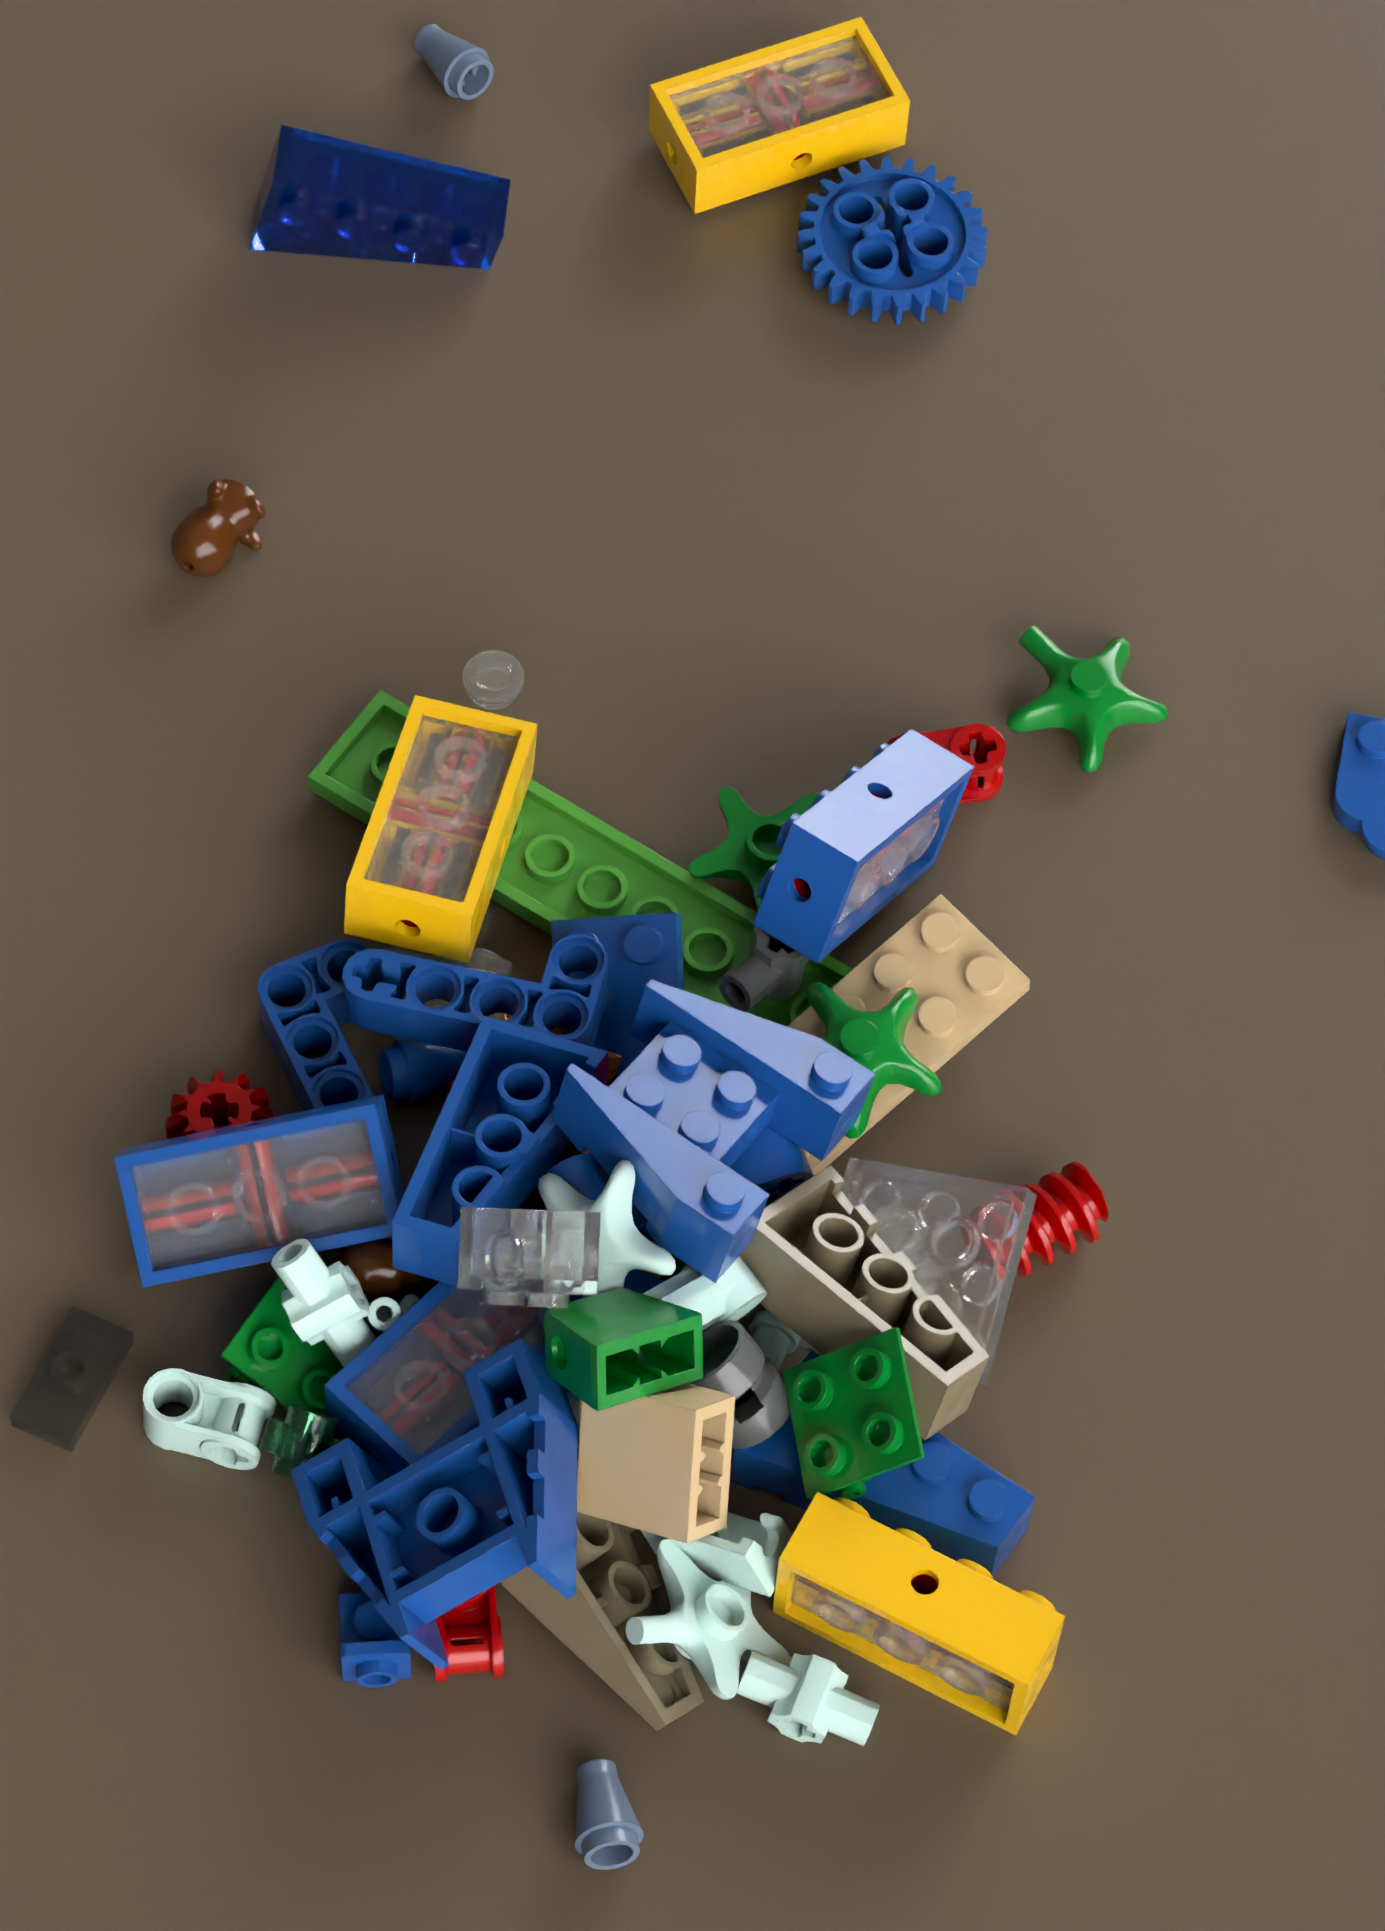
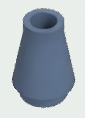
M429 24L423 27L416 35L413 43L415 52L424 59L449 96L472 100L480 96L488 88L493 78L494 68L489 60L488 53L484 49L445 32L436 24Z
M606 1759L588 1761L579 1766L575 1772L578 1785L575 1849L584 1856L586 1865L593 1869L610 1870L630 1864L639 1856V1844L643 1840L644 1833L619 1780L616 1764Z

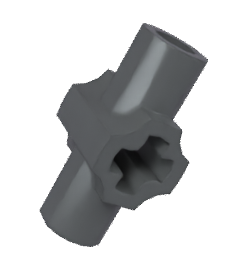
M755 927L752 933L748 956L721 977L719 989L728 1004L744 1012L751 1009L761 999L777 998L787 1001L800 990L805 964L810 959L760 928Z

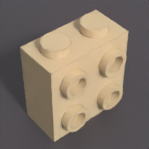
M687 1383L600 1411L591 1408L579 1399L580 1435L577 1459V1512L683 1543H690L727 1528L735 1395Z

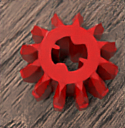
M216 1068L211 1076V1083L203 1084L191 1076L187 1083L188 1094H173L169 1103L172 1115L167 1117L165 1121L166 1138L170 1139L219 1129V1127H214V1125L221 1123L233 1126L276 1117V1113L268 1108L269 1095L264 1090V1087L250 1089L249 1078L246 1077L244 1072L230 1083L225 1082L223 1073Z

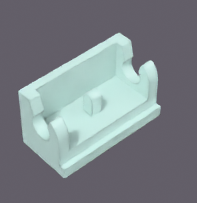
M728 1512L727 1528L690 1543H683L641 1530L655 1554L659 1542L668 1539L677 1545L708 1577L719 1581L723 1580L728 1584L771 1597L775 1590L779 1558L793 1535V1532H790L781 1517L769 1513H762L760 1516L761 1522Z

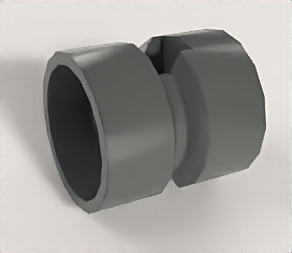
M724 1320L714 1323L703 1330V1379L690 1382V1384L735 1395L732 1449L742 1450L753 1447L771 1437L784 1425L791 1415L784 1377L769 1360L764 1359L763 1350L738 1321Z

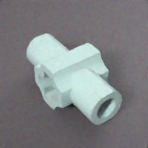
M304 1238L291 1242L275 1254L271 1265L288 1288L281 1292L282 1305L287 1312L291 1326L303 1342L307 1341L311 1346L324 1339L339 1362L345 1367L377 1338L363 1319L370 1315L369 1302L362 1291L359 1280L349 1266H344L340 1261L327 1267L311 1243Z
M752 1651L740 1679L738 1692L736 1693L772 1708L767 1722L774 1725L780 1734L802 1743L808 1741L822 1744L828 1731L864 1746L880 1708V1703L844 1689L849 1675L842 1672L836 1663L815 1654L800 1655L794 1653L790 1664L786 1665Z

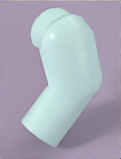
M408 1294L398 1304L392 1298H377L369 1303L370 1315L365 1317V1322L370 1329L382 1334L420 1299L415 1294Z

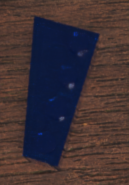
M281 125L258 192L249 250L490 270L504 236L510 179Z

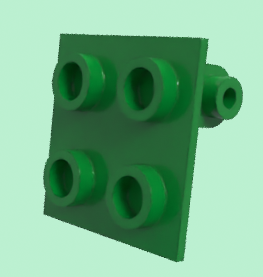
M278 1276L221 1352L220 1356L230 1365L225 1375L231 1382L249 1385L253 1382L260 1389L268 1392L275 1398L278 1404L323 1439L333 1427V1424L327 1419L324 1385L344 1367L324 1339L311 1346L307 1341L303 1342L295 1332L282 1305L281 1292L288 1288ZM372 1330L377 1338L381 1335V1333Z
M891 1328L783 1371L807 1500H813L817 1492L826 1495L839 1490V1496L843 1498L854 1499L861 1497L867 1493L865 1483L869 1482L871 1477L925 1458L900 1328Z

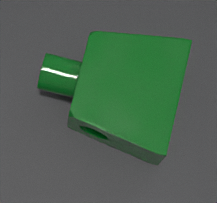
M616 1288L575 1301L558 1299L551 1303L545 1311L543 1328L545 1331V1358L548 1375L597 1411L703 1379L702 1314L697 1311L627 1288Z

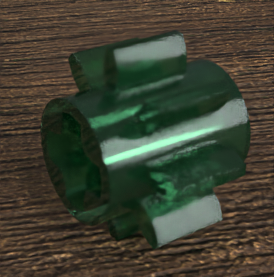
M289 1405L285 1420L276 1417L274 1419L269 1418L260 1450L275 1454L271 1471L293 1479L292 1469L346 1439L334 1435L338 1418L297 1405Z

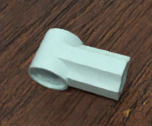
M739 1256L716 1283L689 1265H686L679 1274L643 1294L701 1313L703 1331L717 1322L739 1320L765 1298L767 1291Z

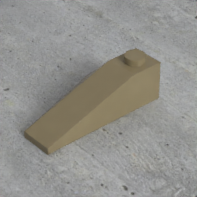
M577 1512L576 1594L568 1599L565 1598L529 1567L522 1569L500 1583L644 1720L658 1731L704 1702L688 1658L683 1656L674 1644L653 1643L635 1645L629 1642L627 1638L626 1625L630 1618L661 1615L652 1593L654 1589L660 1586V1582L654 1566L642 1565L631 1536V1533L637 1529Z

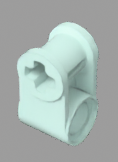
M168 1368L158 1371L150 1377L143 1389V1426L147 1437L154 1445L160 1448L208 1459L227 1468L251 1470L257 1467L261 1453L257 1448V1443L264 1421L272 1417L277 1403L275 1398L268 1392L249 1384L226 1382L187 1372L183 1369ZM169 1402H179L189 1408L186 1413L177 1417L165 1416L157 1409Z

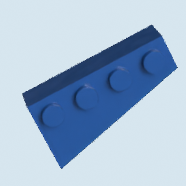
M483 1016L392 1220L393 1268L453 1286L458 1285L537 1186L539 1178L547 1173L571 1143L570 1139L551 1118L566 1069L573 1063L607 1086L608 1051Z
M811 1350L801 1364L821 1355ZM790 1415L784 1425L768 1439L753 1447L742 1450L734 1449L731 1482L751 1490L758 1486L784 1496L785 1503L807 1510L812 1500L806 1499ZM936 1432L927 1440L921 1438L925 1458L871 1477V1480L865 1483L867 1493L861 1497L849 1499L862 1506L869 1513L871 1519L893 1530L905 1528L914 1531L925 1538L933 1550L955 1561L958 1559L971 1560L983 1566L993 1576L1027 1531L1035 1496ZM839 1490L825 1496L834 1500L836 1497H840Z

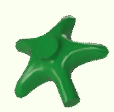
M1032 626L1021 636L1019 644L1045 668L1050 684L1039 697L1012 711L1007 717L1006 725L1011 730L1018 732L1046 728H1064L1072 731L1078 742L1079 764L1082 770L1090 773L1099 768L1102 762L1105 742L1114 728L1132 723H1159L1164 721L1169 715L1165 705L1136 694L1122 683V674L1131 652L1130 643L1125 637L1113 638L1101 652L1090 658H1076L1062 651L1037 626Z
M723 787L718 792V802L727 824L728 836L715 849L692 860L689 864L690 875L695 879L724 878L741 882L751 889L758 911L762 899L756 896L757 888L769 868L777 863L782 850L776 846L779 832L792 814L797 812L802 815L809 810L819 794H806L786 809L771 816H762L752 811L734 788Z
M821 982L810 984L806 994L823 1029L821 1039L875 1074L857 1122L846 1133V1137L849 1139L858 1138L865 1131L873 1103L879 1091L887 1084H901L926 1096L935 1097L941 1092L942 1084L937 1075L918 1061L904 1043L907 1024L918 1003V995L913 988L904 987L899 990L878 1011H859L847 1004L828 985Z

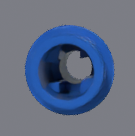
M395 1040L391 1048L381 1049L378 1056L379 1075L386 1097L389 1100L401 1098L404 1103L408 1104L446 1089L447 1084L455 1080L467 1052L413 1040Z

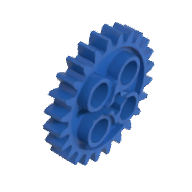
M884 156L881 169L875 170L865 159H861L859 174L856 175L841 166L838 168L837 184L828 179H821L819 195L808 194L806 211L800 212L797 253L802 254L801 270L802 272H812L811 287L813 290L828 287V304L832 305L844 298L849 300L847 313L849 316H853L862 307L870 309L869 316L872 323H876L882 311L891 313L895 325H900L904 311H911L919 322L925 321L926 307L929 305L939 313L944 314L947 311L948 297L962 302L965 298L966 285L976 286L979 268H984L988 230L987 227L981 226L982 208H970L972 192L968 190L954 194L956 177L953 175L940 182L936 181L935 165H930L921 174L914 172V161L912 158H908L905 161L902 169H894L889 156ZM878 203L882 205L883 210H882V208H881V210H880V207H879ZM884 212H885V214H886V220H885L886 230H883V228H884V219H885ZM901 270H902V272H903V270H904V273H905V275H906L907 277H905V276L902 275Z

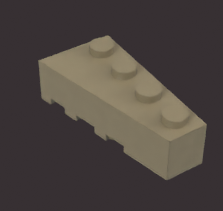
M830 1165L764 1208L752 1242L741 1253L740 1257L767 1291V1295L760 1304L821 1355L891 1328H900L920 1435L922 1439L927 1440L967 1411L990 1356L939 1295H927L914 1279L917 1271L916 1266L903 1251L893 1254L875 1232L879 1223L864 1204L854 1206L841 1191L845 1181L833 1166Z

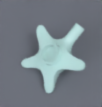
M621 1160L617 1163L605 1188L596 1200H590L578 1193L556 1174L547 1173L539 1178L538 1189L550 1217L554 1234L553 1244L543 1257L513 1273L512 1284L518 1294L526 1297L555 1280L567 1278L577 1285L585 1298L612 1289L623 1288L625 1277L630 1270L639 1269L659 1275L673 1274L676 1269L675 1259L669 1252L650 1242L634 1225L632 1196L636 1174L634 1166L629 1160Z
M668 1539L659 1542L656 1549L657 1560L666 1587L671 1611L665 1615L630 1618L626 1625V1635L629 1642L635 1645L653 1643L674 1644L683 1656L693 1661L712 1693L722 1700H729L738 1692L740 1660L748 1661L752 1651L786 1665L790 1664L792 1657L788 1651L774 1640L753 1616L750 1590L728 1584L723 1580L717 1582L709 1578L677 1545Z

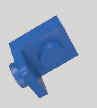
M340 1594V1651L343 1682L356 1681L358 1685L363 1687L380 1688L390 1686L401 1678H411L410 1646L393 1631L376 1610L375 1604L367 1594Z

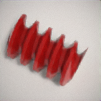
M1074 1160L1063 1166L1061 1174L1050 1172L1040 1178L1038 1185L1028 1183L1018 1188L1016 1196L1006 1194L996 1199L994 1208L984 1205L973 1211L971 1219L962 1216L960 1223L965 1243L974 1261L983 1273L987 1274L993 1283L1002 1289L1009 1285L1007 1265L1011 1264L1015 1271L1024 1278L1032 1274L1029 1254L1033 1253L1039 1262L1046 1267L1054 1263L1051 1243L1056 1242L1065 1254L1070 1255L1077 1251L1073 1232L1078 1231L1089 1244L1098 1241L1099 1231L1096 1220L1107 1221L1109 1211L1106 1198L1092 1174L1081 1163Z

